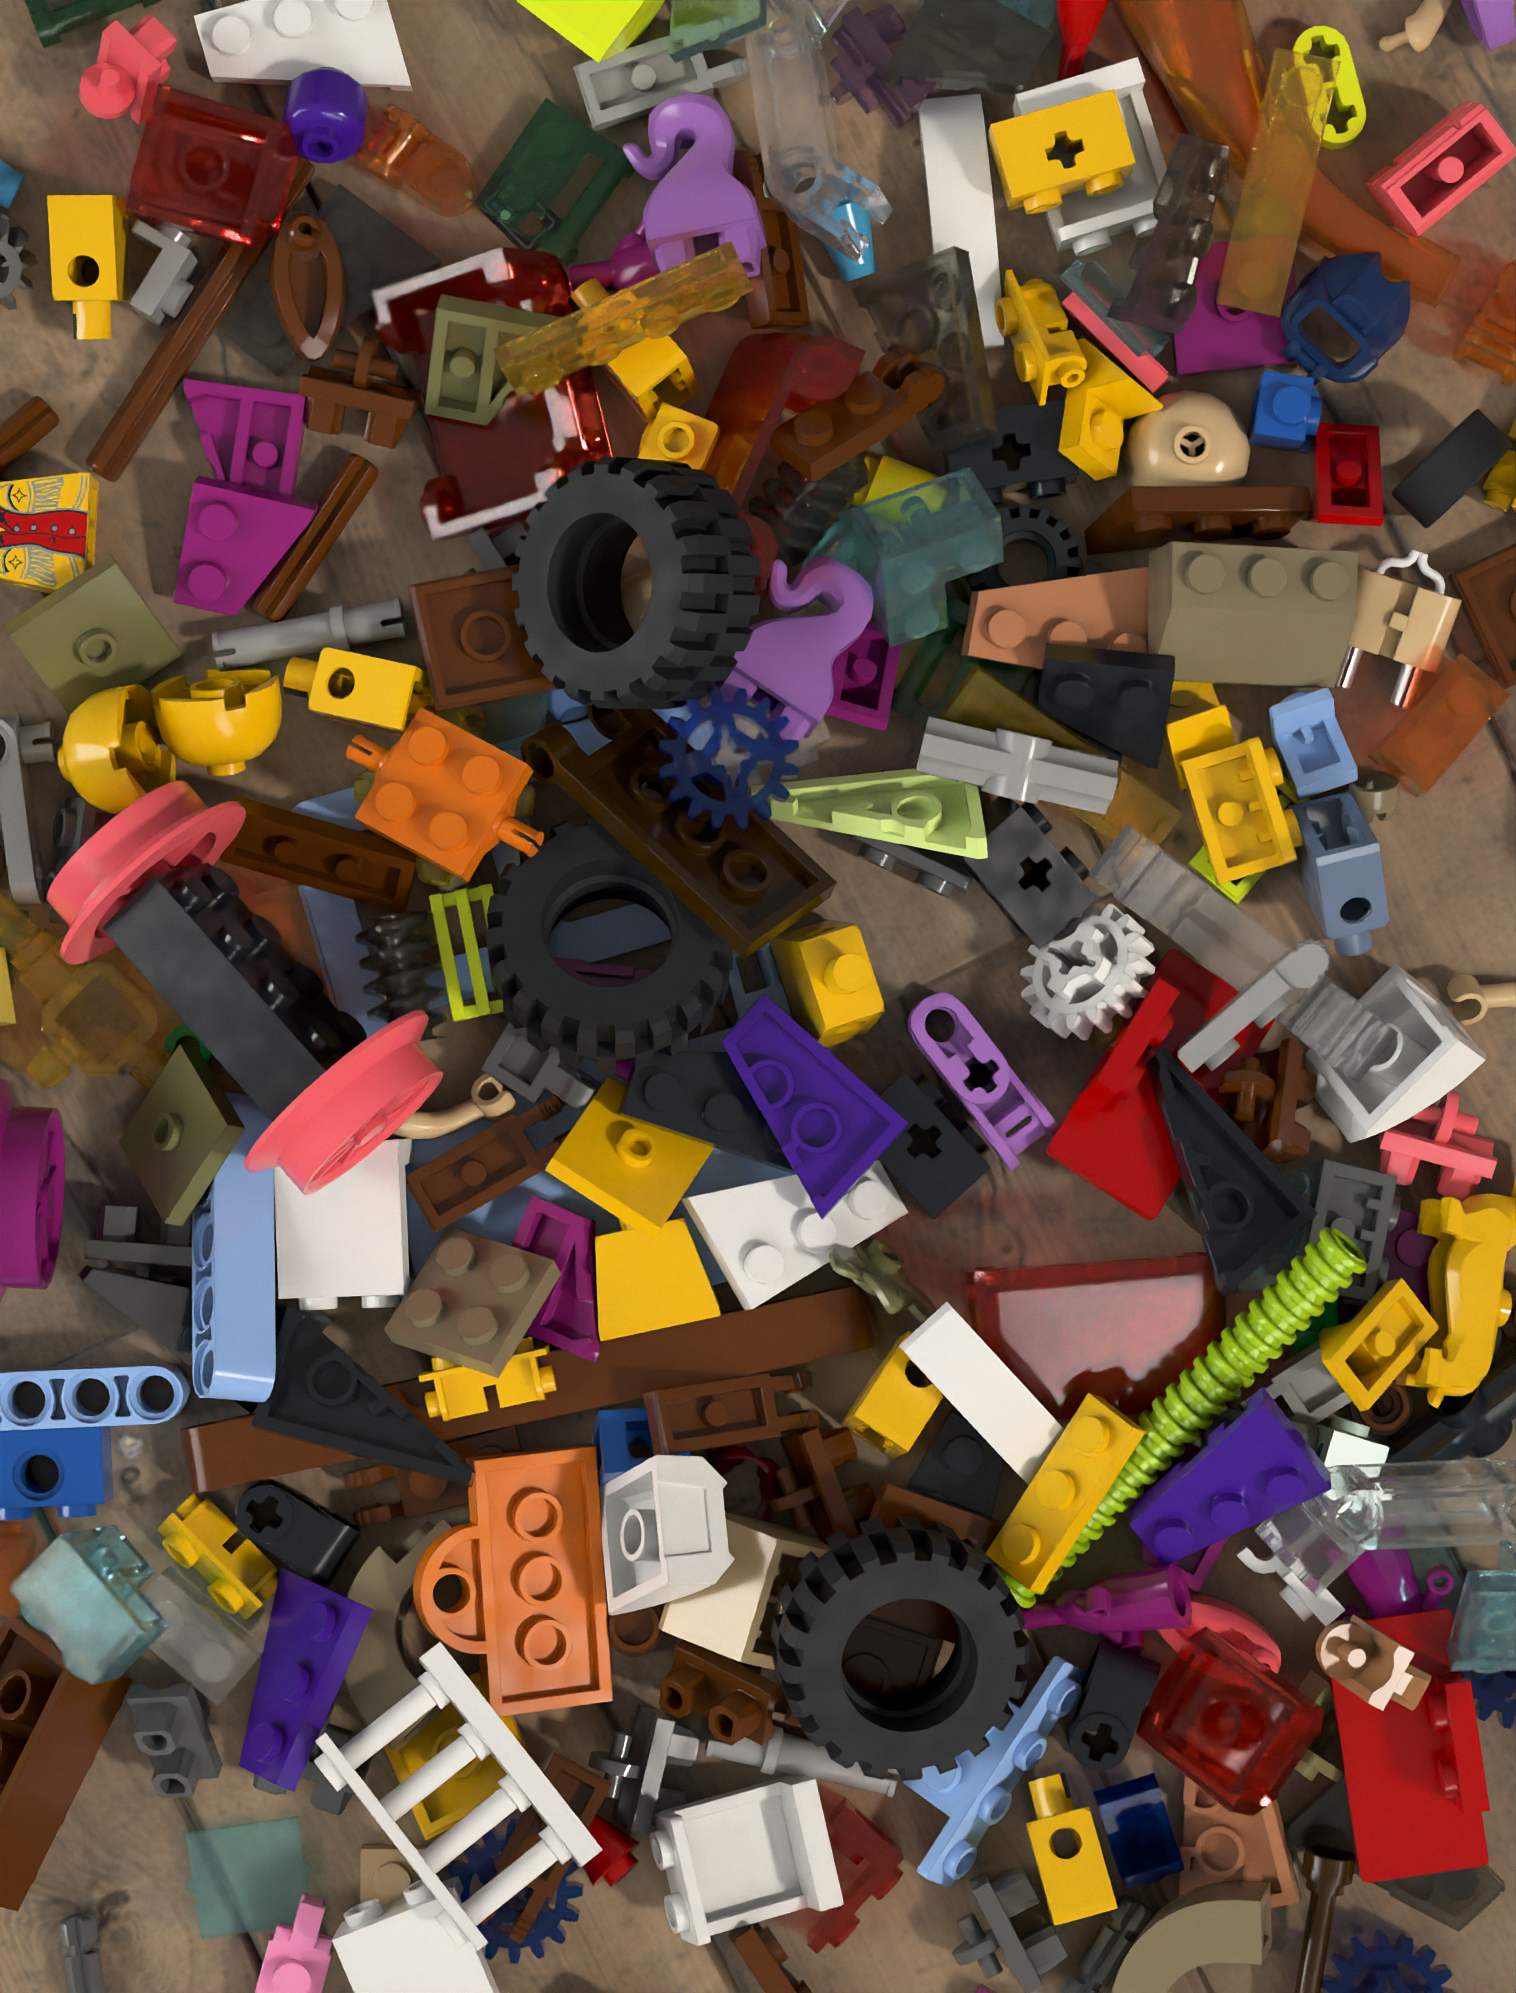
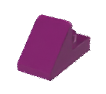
M871 621L867 623L860 637L833 662L834 694L825 715L885 731L889 721L903 637L902 630Z

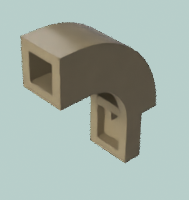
M442 1519L436 1526L427 1521L414 1531L402 1545V1549L407 1554L400 1561L389 1550L378 1546L365 1561L349 1589L348 1598L373 1609L344 1676L355 1705L369 1725L420 1685L417 1679L419 1675L413 1668L405 1649L404 1624L407 1612L413 1601L415 1570L423 1552L436 1537L454 1527L452 1523L445 1519ZM437 1705L390 1741L388 1746L393 1750L402 1751L448 1705L442 1709Z
M1231 1881L1210 1884L1187 1892L1168 1903L1151 1918L1136 1938L1117 1973L1112 1993H1172L1174 1983L1182 1975L1206 1964L1236 1963L1262 1965L1272 1946L1270 1882Z

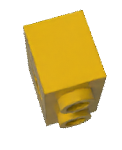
M1114 89L990 124L987 137L1008 211L1024 206L1026 214L1044 212L1063 203L1062 195L1086 189L1088 197L1113 192L1124 186L1123 178L1131 176L1136 163ZM1062 144L1066 153L1077 152L1071 168L1064 169L1063 164L1058 159L1048 161L1051 158L1055 145Z

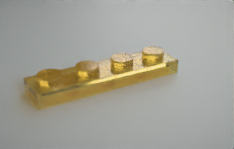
M1275 47L1215 301L1217 304L1280 317L1341 61Z
M729 241L493 350L503 374L518 397L529 392H543L556 386L562 377L589 365L599 366L614 360L622 350L648 338L658 339L668 336L676 331L681 323L705 312L725 310L734 305L741 296L754 291V288L732 241Z
M977 663L938 714L939 718L993 732L996 731L997 727L1052 740L1053 746L1070 750L1077 749L1111 759L1058 720L1038 710V706ZM1118 764V781L1115 794L1108 806L1106 815L1065 805L1061 806L1146 864L1182 817L1183 812L1178 805Z

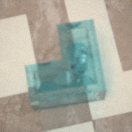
M970 467L851 508L857 572L861 574L873 589L874 602L871 617L889 648L914 639L923 638L933 632L949 627L945 582L1004 562L1001 516Z
M116 1525L60 1534L9 1587L11 1592L21 1602L20 1611L23 1617L34 1628L47 1633L62 1650L61 1659L67 1669L76 1677L88 1681L91 1685L120 1678L171 1626L140 1590L156 1571Z

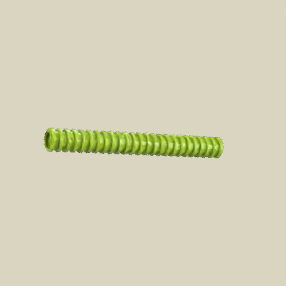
M1324 1227L1319 1233L1321 1240L1318 1243L1310 1241L1306 1245V1256L1296 1255L1291 1261L1293 1269L1291 1271L1283 1269L1277 1275L1278 1284H1268L1262 1291L1264 1298H1254L1248 1305L1250 1312H1240L1236 1316V1327L1226 1326L1221 1332L1222 1341L1213 1340L1207 1346L1209 1354L1207 1356L1199 1354L1193 1361L1195 1368L1193 1370L1185 1368L1179 1375L1181 1382L1179 1384L1171 1382L1165 1389L1167 1397L1157 1396L1152 1402L1153 1411L1144 1410L1139 1415L1138 1426L1146 1431L1051 1581H1057L1062 1576V1566L1071 1567L1076 1562L1075 1553L1084 1554L1089 1549V1539L1098 1540L1103 1535V1525L1112 1526L1116 1522L1117 1511L1125 1513L1130 1508V1498L1139 1499L1145 1491L1143 1484L1153 1485L1157 1481V1470L1166 1471L1172 1464L1171 1456L1180 1457L1185 1452V1442L1194 1443L1199 1438V1428L1207 1430L1212 1425L1213 1414L1221 1416L1226 1411L1227 1400L1235 1402L1240 1397L1241 1392L1239 1388L1241 1386L1250 1387L1254 1383V1372L1264 1373L1268 1369V1358L1278 1359L1283 1352L1281 1345L1283 1343L1291 1345L1297 1338L1295 1331L1297 1329L1305 1331L1311 1324L1309 1317L1311 1315L1319 1317L1324 1312L1323 1303L1325 1301L1333 1303L1338 1298L1339 1293L1337 1289L1339 1287L1348 1288L1352 1284L1353 1279L1351 1275L1353 1272L1362 1274L1366 1270L1367 1264L1363 1253L1346 1235L1335 1228ZM996 1562L993 1563L1020 1607L1031 1608L1036 1602L1035 1593L1043 1595L1050 1587L1048 1584L1043 1593L1030 1591Z

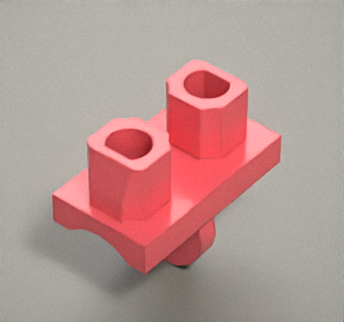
M148 14L130 31H127L117 20L102 31L97 64L89 67L81 77L79 97L85 109L94 116L103 119L118 118L129 110L131 118L138 125L145 121L153 112L157 88L169 78L171 67L165 58L175 50L177 40L174 35L151 14Z
M1449 1091L1441 1097L1438 1106L1431 1104L1412 1116V1118L1378 1133L1380 1147L1378 1168L1380 1173L1396 1176V1184L1405 1186L1412 1185L1420 1160L1441 1165L1435 1184L1436 1192L1445 1197L1457 1198L1460 1201H1464L1474 1194L1482 1176L1492 1179L1497 1164V1157H1493V1140L1475 1135L1479 1117L1458 1112L1460 1094L1454 1091Z

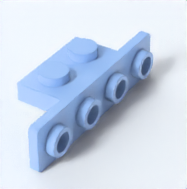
M1057 1655L1054 1656L1022 1706H1019L1011 1699L1008 1700L1007 1703L1014 1716L1004 1731L998 1730L993 1726L986 1733L985 1737L990 1744L989 1747L976 1757L973 1756L969 1749L954 1758L958 1768L941 1775L936 1766L933 1765L922 1768V1779L903 1781L905 1785L950 1817L919 1865L917 1873L929 1881L949 1887L955 1880L960 1879L970 1870L976 1860V1847L988 1828L999 1822L1008 1811L1012 1802L1011 1792L1024 1772L1031 1770L1042 1758L1047 1747L1046 1738L1059 1717L1067 1715L1078 1702L1082 1690L1081 1683L1087 1675L1085 1670Z

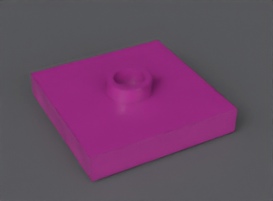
M1291 235L1163 249V264L1176 377L1298 365L1293 359L1287 360L1280 353L1284 346L1288 344L1282 332V310L1286 301L1296 291Z

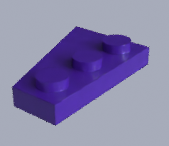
M763 994L721 1042L778 1140L790 1165L804 1186L821 1220H824L906 1129L909 1123L766 994Z
M1261 1387L1247 1400L1248 1409L1232 1424L1228 1425L1223 1422L1208 1436V1445L1189 1463L1179 1462L1129 1508V1525L1162 1565L1173 1563L1331 1490L1330 1471L1264 1387Z
M284 1568L280 1569L239 1766L277 1786L295 1792L316 1743L315 1740H317L372 1614V1608Z

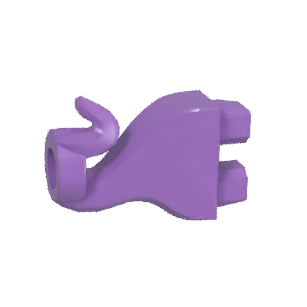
M689 93L663 101L649 114L648 135L652 151L651 155H645L639 146L634 143H627L623 146L625 156L641 176L649 180L662 179L649 196L643 212L646 242L656 269L660 270L668 291L671 293L695 289L697 285L701 284L698 262L720 257L726 278L739 280L758 276L760 273L761 249L767 247L765 232L752 192L733 176L735 138L728 115L719 103L708 95ZM691 148V149L678 161V158H679V149Z
M816 556L803 567L791 585H788L786 582L787 567L785 563L779 559L772 563L768 592L771 602L776 608L787 613H797L807 608L815 600H818L832 611L821 615L774 618L748 627L753 630L747 648L744 651H736L733 657L738 663L724 681H715L716 686L710 693L705 705L708 710L723 720L735 723L749 701L768 713L770 717L756 738L761 745L779 757H784L803 737L808 739L828 710L834 694L833 662L860 637L872 616L874 602L872 587L861 574L832 558Z

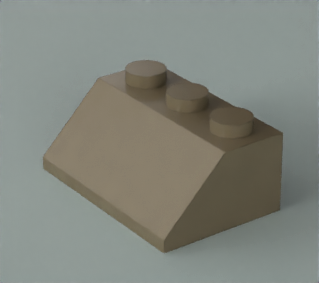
M1175 541L1149 552L1148 654L1175 656L1174 681L1320 689L1334 688L1357 618L1358 552Z

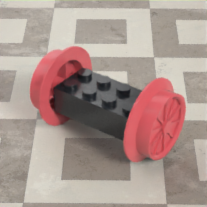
M186 781L170 782L141 797L105 824L69 859L53 880L47 892V901L70 927L61 945L60 956L66 963L76 965L92 960L118 946L271 1120L270 1126L263 1132L247 1154L244 1167L249 1173H257L280 1167L304 1195L312 1194L345 1174L367 1157L384 1140L388 1139L421 1107L441 1082L443 1072L419 1046L429 1017L423 1010L412 1011L392 1021L367 1038L362 1025L347 1012L339 1011L323 993L324 985L318 975L305 964L296 962L280 944L282 941L281 935L275 926L266 918L253 914L238 897L239 888L235 881L225 871L213 866L240 831L246 817L245 808L237 801H228L208 807Z

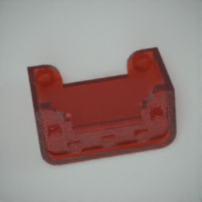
M499 247L372 292L377 310L375 313L377 333L382 342L387 346H391L397 353L413 356L424 404L426 403L436 310L441 294L563 318L558 341L552 348L548 346L533 364L530 375L517 390L511 391L506 396L503 407L487 426L427 414L442 476L427 481L424 487V494L420 499L421 516L426 526L430 529L432 540H451L470 535L481 527L488 531L518 520L525 522L537 502L547 501L544 492L560 476L568 477V472L583 462L599 461L602 457H613L587 350L576 330L580 323L579 317L568 305V299L573 293L564 267L554 255L548 252Z
M757 332L740 340L733 350L704 419L716 423L721 430L704 469L706 473L717 480L720 485L719 489L728 490L741 508L782 412L785 411L796 416L817 402L833 401L845 394L854 379L863 374L866 351L840 339L825 335ZM740 510L736 515L737 518L747 520L755 539L754 542L749 544L752 556H758L760 560L761 577H755L754 595H761L759 607H762L768 594L770 572L775 563L778 550L776 536L767 523L756 516Z
M1206 1251L1183 1253V1255H1177L1176 1258L1162 1255L1152 1258L1036 1266L1018 1265L1013 1266V1269H1009V1267L993 1268V1266L961 1268L964 1321L1055 1419L1072 1418L1088 1393L1102 1397L1124 1415L1141 1414L1144 1410L1152 1412V1402L1157 1396L1166 1398L1165 1389L1171 1382L1179 1384L1181 1382L1179 1378L1180 1373L1185 1368L1193 1370L1195 1368L1193 1364L1194 1359L1199 1354L1207 1356L1209 1354L1207 1346L1213 1340L1221 1342V1332L1227 1326L1226 1298L1218 1291L1210 1259Z

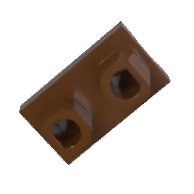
M365 336L359 353L337 348L334 356L333 367L353 371L355 375L312 365L308 375L303 374L301 376L298 395L307 396L305 404L306 429L325 434L339 435L343 429L347 406L368 410L369 414L363 441L395 449L403 437L408 421L420 409L423 391L373 379V376L396 381L399 362L377 358L379 339Z
M1291 1038L1281 1041L1280 1046L1273 1051L1255 1053L1253 1057H1243L1240 1070L1229 1071L1221 1076L1218 1090L1220 1097L1224 1101L1235 1106L1234 1117L1237 1119L1236 1125L1265 1156L1282 1163L1301 1158L1309 1152L1311 1132L1305 1126L1295 1121L1296 1109L1309 1105L1316 1094L1317 1076L1301 1066L1303 1045Z
M848 1427L819 1431L818 1428L796 1431L780 1438L790 1465L774 1471L782 1493L766 1501L770 1513L773 1514L789 1509L797 1531L813 1525L818 1538L826 1545L828 1544L826 1538L841 1529L847 1539L858 1535L856 1528L860 1527L861 1521L869 1520L876 1497L873 1489L867 1482L858 1483L844 1490L841 1489L834 1468L858 1458V1450Z
M683 1639L675 1645L672 1670L662 1680L659 1705L663 1711L677 1718L687 1716L693 1710L708 1717V1727L712 1731L713 1736L731 1746L744 1737L763 1746L774 1737L775 1727L772 1724V1714L780 1694L781 1685L761 1676L762 1667L742 1663L734 1659L730 1660L714 1651Z

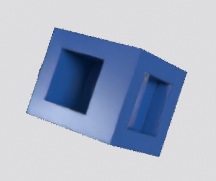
M1263 370L1254 386L1247 432L1249 445L1303 454L1310 453L1312 435L1317 433L1322 408V397H1318L1319 390L1313 389L1314 378Z
M646 1408L598 1411L592 1430L597 1454L598 1484L601 1487L650 1459H634L629 1451L631 1445L643 1443L650 1448L652 1457L654 1452ZM690 1452L676 1454L675 1456H690Z

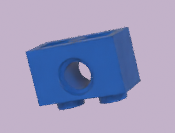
M110 1426L0 1431V1520L33 1518L32 1507L58 1506V1517L97 1515L96 1504H105L113 1499ZM35 1455L48 1456L56 1463L59 1470V1478L52 1489L40 1488L30 1479L28 1468L30 1461Z

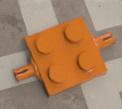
M419 707L400 741L393 745L390 750L364 738L361 734L356 735L351 740L359 749L368 754L349 745L346 751V758L376 773L373 786L354 816L361 825L466 882L470 880L483 856L495 847L500 840L524 852L529 857H533L538 852L534 844L524 838L541 846L544 840V833L514 818L517 799L534 772L527 763L422 707Z

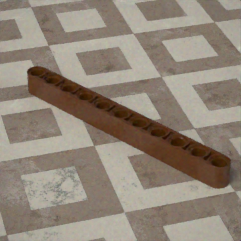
M851 1284L762 1303L751 1310L745 1311L743 1308L721 1312V1316L605 1341H600L599 1338V1355L596 1362L583 1359L558 1347L552 1348L547 1355L538 1356L540 1368L552 1365L557 1391L545 1393L546 1400H536L500 1408L496 1385L484 1387L488 1411L453 1418L450 1421L444 1422L442 1416L429 1417L425 1393L436 1391L434 1379L420 1382L419 1377L382 1386L442 1440L643 1398V1394L651 1391L726 1380L857 1352L874 1347L875 1344L863 1289L857 1284ZM255 1412L180 1429L193 1493L215 1490L361 1458L257 1430L252 1426Z

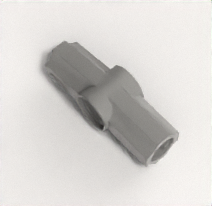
M930 716L928 717L916 767L917 771L925 772L928 775L982 786L981 791L1033 804H1038L1039 800L1104 815H1106L1108 806L1113 800L1118 781V761L1109 759L1106 756L1077 749L1070 750L1053 746L1052 740L996 727V731L993 732Z

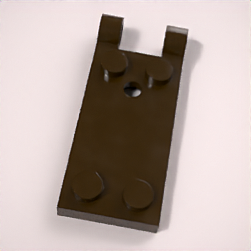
M587 705L588 714L594 727L604 737L612 740L590 756L578 746L576 740L567 729L555 723L548 724L522 742V760L534 771L532 776L544 784L556 782L743 960L831 897L837 881L652 709L598 708L596 705ZM652 789L658 792L662 799L651 798L645 795L642 790Z

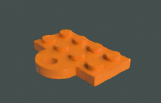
M580 1444L466 1458V1463L476 1471L473 1485L468 1487L470 1522L454 1526L436 1537L423 1552L415 1570L413 1599L422 1624L440 1642L461 1652L479 1654L482 1696L499 1717L613 1701L596 1446ZM456 1574L462 1584L461 1597L451 1608L439 1609L433 1599L434 1587L442 1577Z

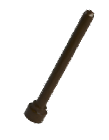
M1310 1844L1305 1847L1301 1874L1307 1878L1306 1888L1311 1891L1294 1993L1321 1992L1336 1898L1343 1895L1345 1886L1352 1884L1356 1855L1347 1849L1327 1844Z

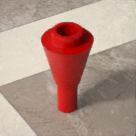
M1055 0L1059 39L1062 42L1057 74L1058 81L1083 74L1087 46L1093 40L1109 0Z
M596 1814L588 1831L603 1850L582 1867L593 1887L602 1880H605L612 1888L639 1863V1860L632 1852L639 1846L640 1842Z

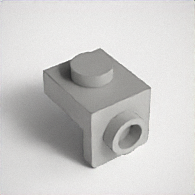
M137 219L131 229L132 233L142 244L156 251L159 255L129 304L141 317L161 328L167 317L176 318L188 301L194 288L189 281L200 263L194 254L187 249L191 239L184 233L162 220H158L154 228Z

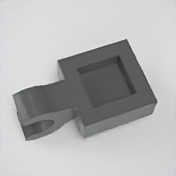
M510 1022L481 1067L482 1071L533 1103L539 1101L547 1089L565 1103L581 1112L589 1105L602 1086L598 1080L587 1073L561 1063L559 1060V1049L551 1046L547 1052H540L528 1043L527 1029L525 1027L514 1029Z

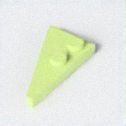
M916 768L751 786L753 804L769 819L975 859L988 858L987 838L978 785L963 781L956 782L928 775L925 772L917 771Z

